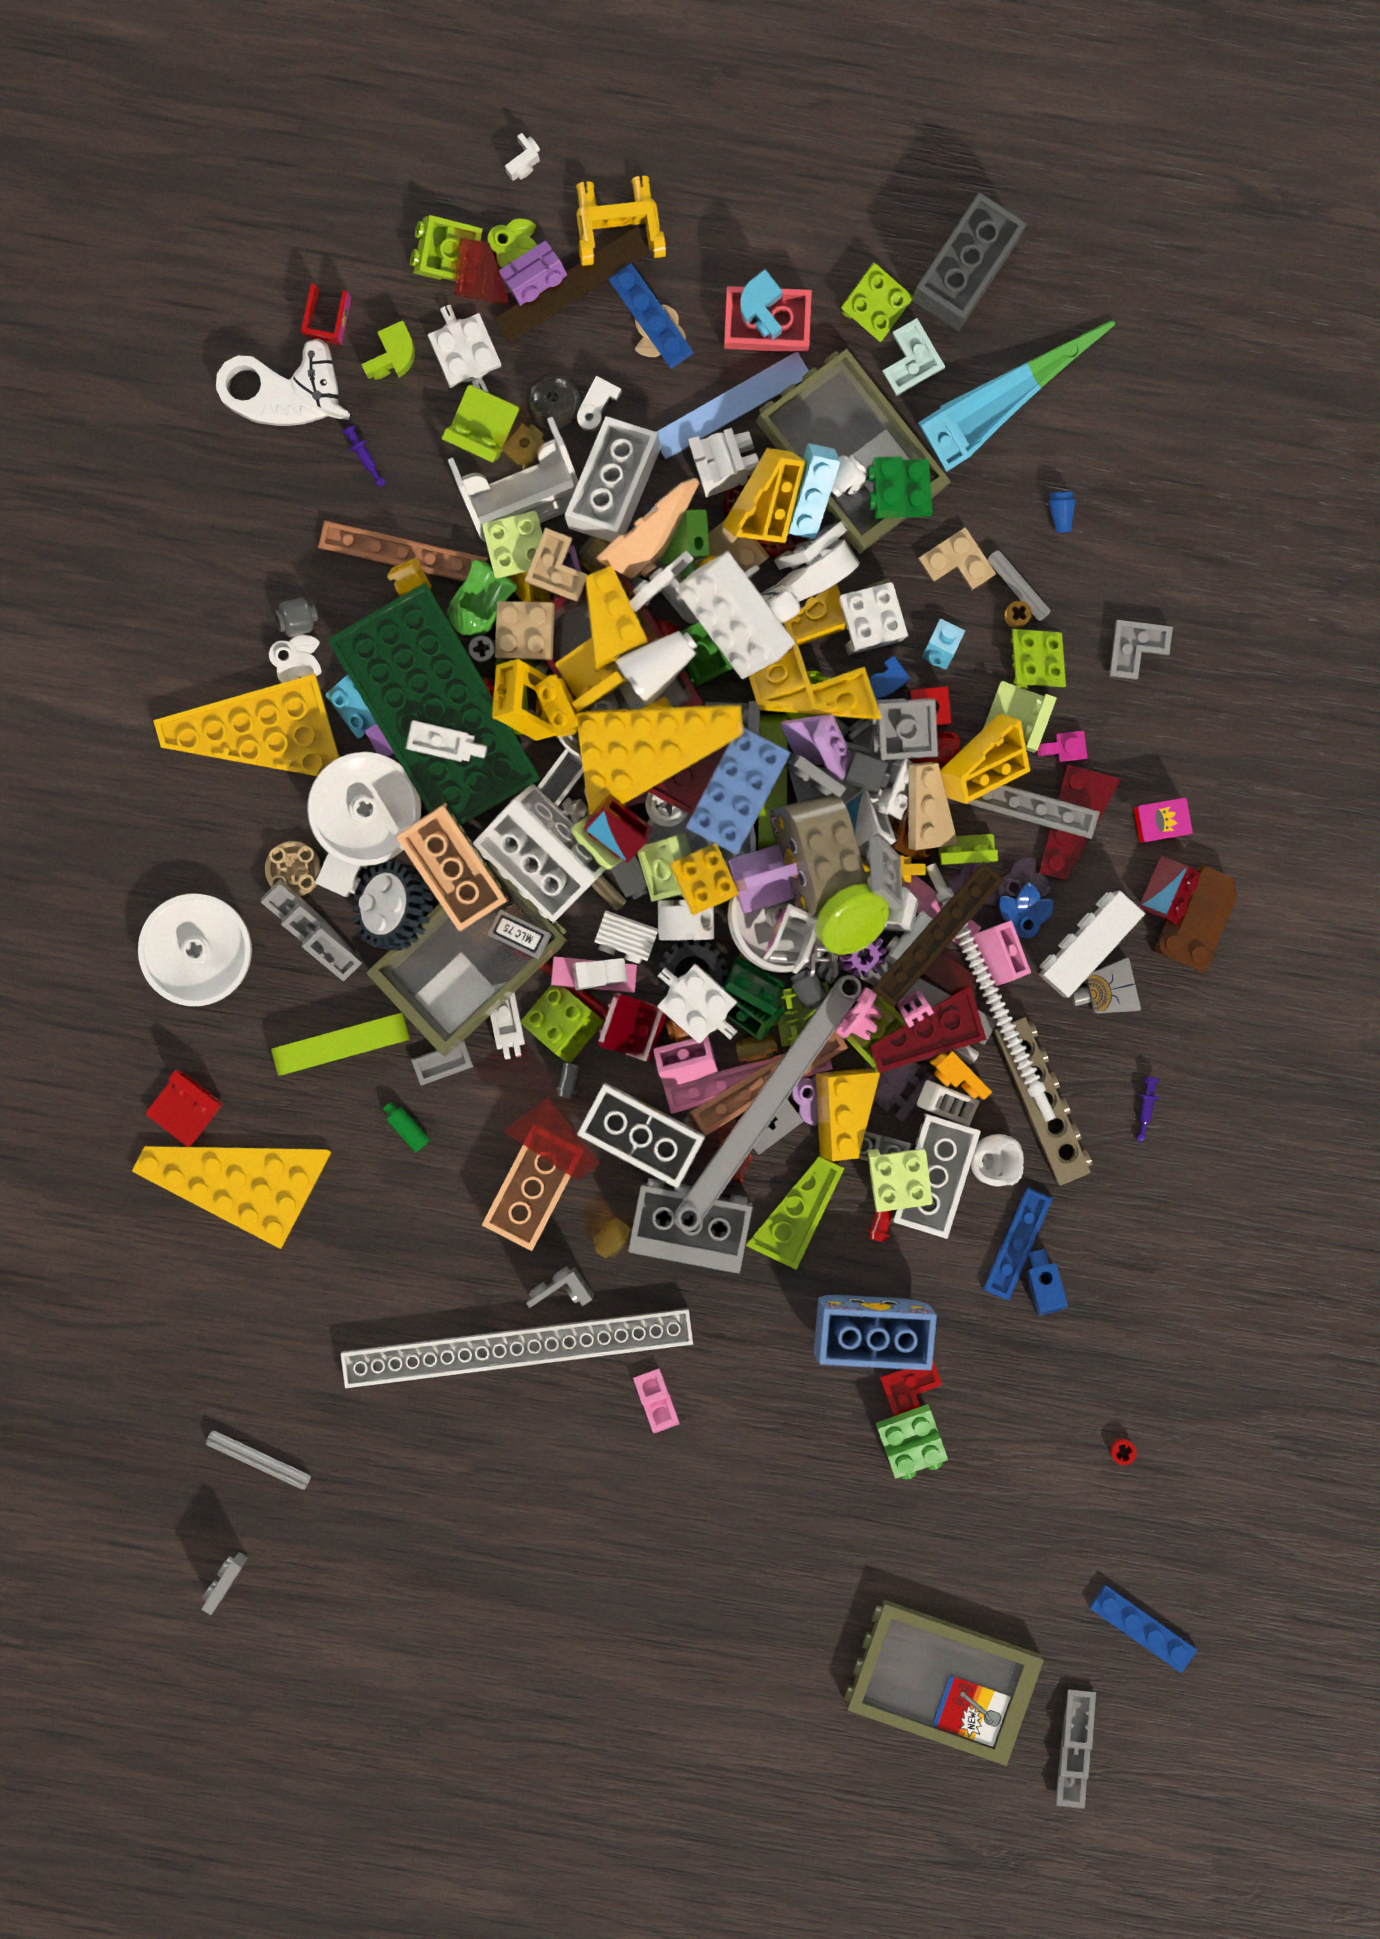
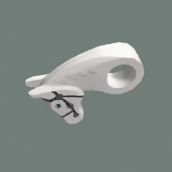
M314 339L304 344L302 363L289 380L278 375L252 356H236L226 361L217 373L216 390L222 402L233 412L253 422L276 426L306 424L327 416L349 420L350 413L339 406L338 385L328 344L323 340ZM248 370L257 373L260 376L261 386L255 397L244 401L232 397L230 384L236 374Z
M840 539V542L834 547L821 551V558L810 565L802 564L776 585L760 593L780 623L786 622L800 612L799 601L828 589L858 567L860 562L845 539Z

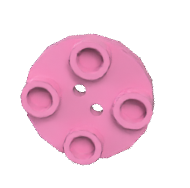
M867 987L861 991L856 999L858 1003L854 1008L851 1006L835 1030L840 1037L845 1039L852 1032L865 1040H869L871 1034L867 1030L873 1033L876 1032V1021L872 1016L877 1019L882 1017V1013L873 1005L877 993Z

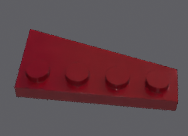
M1066 765L1057 800L1099 811L1098 823L1121 778ZM1050 828L1038 874L1067 880L1089 838Z
M968 985L932 1007L931 1009L934 1013L930 1016L927 1012L922 1013L923 1020L919 1021L916 1017L912 1019L914 1025L911 1027L906 1023L871 1044L870 1048L878 1073L987 1040L971 986Z

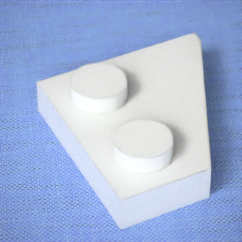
M685 551L666 569L663 570L660 567L648 578L651 581L649 584L644 580L633 590L636 596L630 601L632 609L636 612L667 587L693 560V557Z

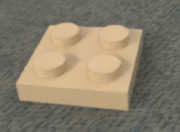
M497 601L495 658L552 660L555 604L553 602Z

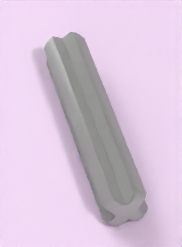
M997 550L988 557L987 561L1018 598L1028 603L1031 607V613L1039 621L1043 620L1050 613V609L1004 555Z

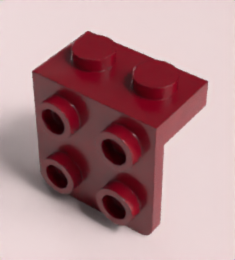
M616 993L609 1002L608 1015L600 1029L598 1045L602 1048L651 1063L654 1056L653 1049L657 1047L667 1015L657 1005Z

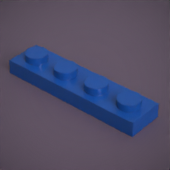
M632 263L608 279L670 369L694 353Z
M1106 1584L1089 1606L1095 1613L1180 1673L1184 1671L1198 1651L1194 1646Z

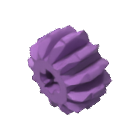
M877 937L869 946L864 948L868 953L866 957L861 955L862 959L858 956L859 951L838 955L841 961H845L842 966L845 971L851 970L852 976L855 977L861 972L864 978H868L870 969L875 974L878 973L879 970L876 964L884 965L885 960L880 956L887 953L886 948L881 947L883 940Z

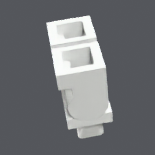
M732 428L724 430V433H715L703 440H700L699 436L688 439L706 497L732 489L739 484L741 486L746 485L748 482L747 476L752 475L759 463L756 453L745 457L740 455V453L754 449L749 431L734 435Z

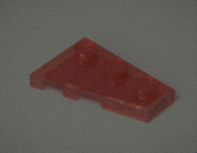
M549 1097L545 1098L503 1131L577 1181L600 1164L599 1160L580 1136L577 1135V1132Z

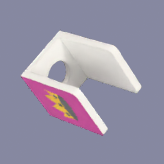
M788 904L777 919L763 959L768 960L777 948L786 926L806 936L792 971L797 974L808 960L816 939L815 925L818 917H811L810 913ZM792 918H800L804 920L806 924L797 923Z

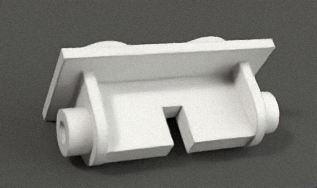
M906 758L897 759L896 763H892L890 770L892 774L889 783L894 784L893 789L883 788L877 803L879 806L878 812L885 815L891 814L899 820L902 819L909 802V765L914 764Z

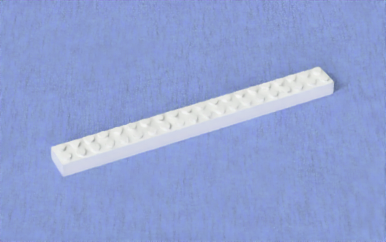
M689 1308L342 1351L341 1360L345 1388L692 1345L693 1338Z

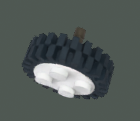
M394 861L379 863L378 866L370 868L372 874L365 873L363 876L367 883H359L357 887L362 893L361 895L355 894L354 900L359 901V906H353V912L359 913V915L354 917L353 920L354 924L360 925L356 930L358 934H362L361 939L368 942L369 945L401 951L403 948L411 947L410 942L416 943L419 940L417 934H424L426 929L421 925L422 923L429 924L430 918L426 916L428 912H432L433 906L427 905V901L433 900V895L426 892L430 887L424 882V878L416 867Z

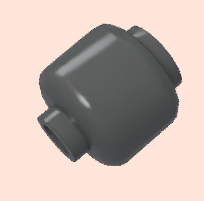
M305 598L283 601L279 604L278 610L274 611L275 622L279 632H284L288 637L310 633L313 630L314 621L318 620L314 604L309 605Z

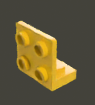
M592 638L555 663L565 682L577 698L572 702L577 712L587 711L596 702L601 701L629 681L617 663L595 672Z
M716 843L670 863L672 872L692 915H696L739 895Z

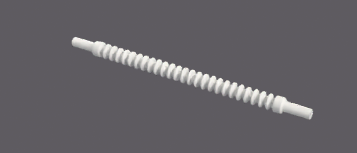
M934 863L927 866L926 869L937 891L936 898L939 903H943V908L954 893L951 888H947L937 864ZM967 923L955 938L960 939L959 946L964 947L962 953L967 954L965 959L967 961L970 960L971 964L969 967L974 969L972 974L977 975L976 982L981 983L979 989H983L985 992L983 997L988 998L986 1004L991 1005L989 1010L994 1011L995 1015L993 1018L998 1019L996 1025L1001 1026L1000 1033L1005 1034L1003 1040L1008 1041L1007 1048L1012 1049L1010 1055L1015 1056L1013 1061L1015 1063L1018 1062L1019 1066L1017 1069L1022 1070L1020 1076L1026 1079L1024 1084L1029 1086L1027 1091L1030 1097H1034L1045 1122H1048L1056 1117L1044 1093L1046 1088L1043 1082L1038 1081L1040 1076L1035 1075L1037 1069L1031 1067L1033 1061L1028 1060L1030 1054L1024 1052L1026 1046L1021 1045L1023 1039L1017 1037L1019 1031L1015 1032L1014 1028L1016 1025L1011 1024L1012 1017L1007 1016L1009 1010H1005L1003 1007L1005 1002L1000 1001L1002 995H998L997 991L999 988H994L993 986L995 980L991 981L990 977L992 974L987 973L988 966L983 965L985 959L980 958L981 951L976 950L978 944L973 943L975 938L970 937L969 933H971V930L966 929Z

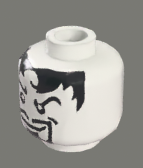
M851 454L850 457L845 455L839 457L840 465L831 489L838 497L841 494L847 497L854 496L868 480L866 475L868 469Z

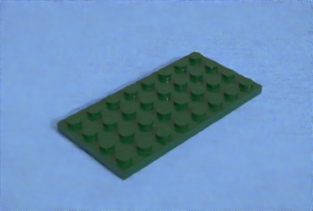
M426 582L327 639L429 813L446 803L460 825L540 780L537 771L511 727L492 717L493 696ZM412 720L473 735L474 743L487 746L486 755L484 758L470 755L469 761H457L406 749Z

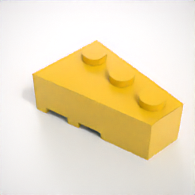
M767 448L722 527L735 537L786 543L806 461L791 451Z

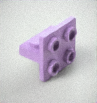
M779 845L727 860L731 877L739 893L737 897L742 913H749L794 899L795 896L789 876L798 874L795 863L785 865Z

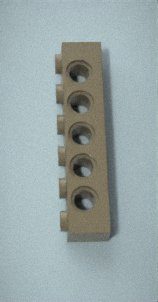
M1021 1017L1012 1021L1011 1024L1016 1025L1014 1028L1015 1032L1019 1031L1017 1037L1027 1041L1030 1046L1028 1060L1033 1061L1031 1066L1039 1068L1040 1078L1038 1081L1043 1082L1046 1088L1044 1092H1048L1051 1096L1050 1106L1054 1115L1062 1122V1128L1058 1133L1053 1134L1049 1132L1048 1122H1045L1034 1097H1030L1027 1091L1029 1086L1024 1084L1026 1079L1020 1076L1022 1070L1017 1069L1019 1064L1013 1061L1015 1056L1010 1055L1012 1049L1007 1048L1009 1043L1007 1040H1003L1005 1034L1000 1033L1001 1026L993 1029V1033L1055 1181L1061 1186L1091 1173L1088 1166L1092 1165V1161L1087 1150L1082 1151L1079 1146L1078 1140L1082 1138L1076 1124L1071 1125L1067 1114H1070L1071 1111L1066 1099H1060L1056 1091L1060 1085L1055 1073H1049L1045 1063L1049 1062L1047 1053L1043 1046L1038 1048L1034 1038L1038 1036L1037 1029L1032 1020L1027 1021L1026 1017ZM1063 1144H1070L1073 1149V1153L1068 1159H1061L1058 1154L1059 1148Z

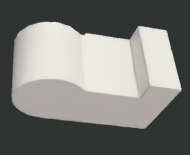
M597 376L595 377L577 413V421L584 431L593 432L601 426L602 413L610 399L618 401L622 393L621 388Z
M624 959L579 962L572 965L575 990L604 987L628 981Z

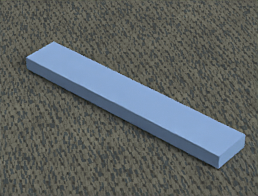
M798 351L657 431L661 443L660 452L664 459L667 460L690 447L688 439L699 436L700 440L779 396L791 384L796 386L803 382L802 377L808 372V369Z

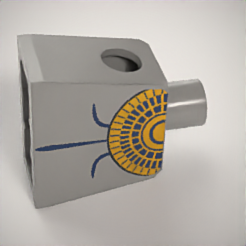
M1129 958L1120 959L1094 970L1085 979L1086 986L1077 988L1072 994L1075 1006L1090 1003L1093 1013L1141 1010Z

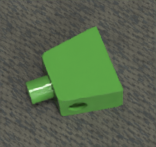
M706 510L685 511L664 557L661 559L664 566H669L687 551L693 557V560L680 572L681 579H686L696 570V560L709 555Z

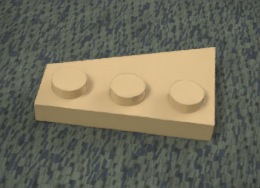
M938 763L910 764L908 849L920 850L958 845Z

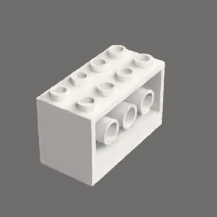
M531 784L519 794L472 843L477 848L479 854L483 858L488 859L497 868L498 873L503 878L509 879L517 887L521 896L529 899L537 907L539 913L543 917L550 919L553 923L606 870L604 866L596 862L594 856L585 846L576 841L575 836L571 832V828L575 824L534 784Z

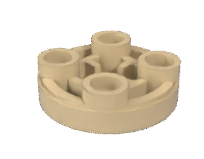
M297 841L284 842L273 848L265 863V875L271 887L281 879L299 896L308 894L317 886L315 882L322 869L317 853L307 844Z

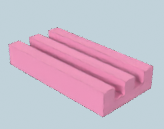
M920 990L913 992L896 1004L909 1027L914 1025L912 1019L915 1017L919 1021L924 1019L922 1013L927 1012L929 1016L934 1013ZM916 998H918L922 1004V1006L918 1008L913 1001ZM909 1004L912 1011L907 1013L904 1005Z

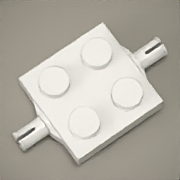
M447 305L446 308L445 306L442 307L440 311L446 325L442 329L428 334L427 337L449 388L461 383L472 382L473 386L481 387L482 390L489 393L482 378L488 372L500 368L501 362L480 314L457 320L451 305Z
M696 963L686 974L679 978L674 976L666 967L662 970L658 977L667 983L670 988L667 996L657 1006L699 1044L710 1032L719 1029L729 1040L735 1035L737 1030L725 1021L727 1013L737 1003V1000Z

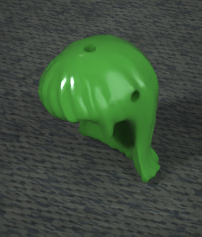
M481 560L472 561L466 581L456 592L448 607L447 615L451 625L466 637L475 638L485 635L496 624L497 601L506 602L510 595L519 587L508 576L495 578L493 568L488 563Z

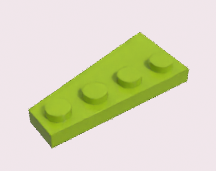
M818 1156L751 1237L746 1246L797 1269L844 1168Z

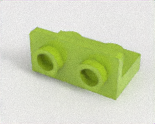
M993 834L956 836L958 845L938 847L939 865L998 861V850H995Z

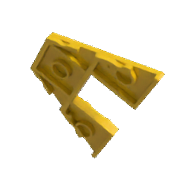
M837 583L820 592L815 598L811 596L799 613L783 622V627L795 644L778 661L749 675L759 710L882 719L865 667L811 685L799 649L800 645L848 629L839 600L841 594Z

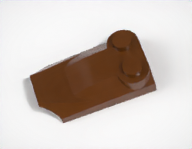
M1203 865L1196 870L1201 873L1199 883L1188 901L1185 915L1181 918L1178 925L1165 920L1152 952L1205 973L1213 959V953L1237 898L1233 877Z

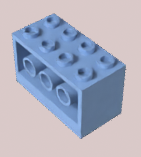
M743 728V734L732 740L686 828L738 854L791 753Z

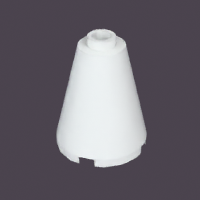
M678 631L620 656L616 663L625 677L630 680L635 691L649 705L657 700L695 656L696 653L693 649L697 645L687 632L682 635Z

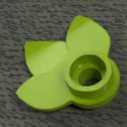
M514 219L507 226L497 225L489 231L487 242L491 250L496 252L497 263L501 268H504L537 246L535 241L530 238L536 229V225L532 221ZM499 234H503L506 237L505 244L499 243L497 239Z

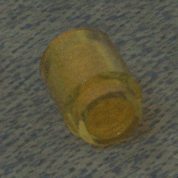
M769 1033L761 1041L753 1035L741 1037L742 1040L735 1041L740 1063L747 1062V1064L772 1059L774 1058L773 1053L778 1052L775 1036H769Z
M615 1216L612 1221H607L592 1241L596 1245L594 1250L605 1259L609 1256L615 1258L630 1239L629 1234L633 1229Z

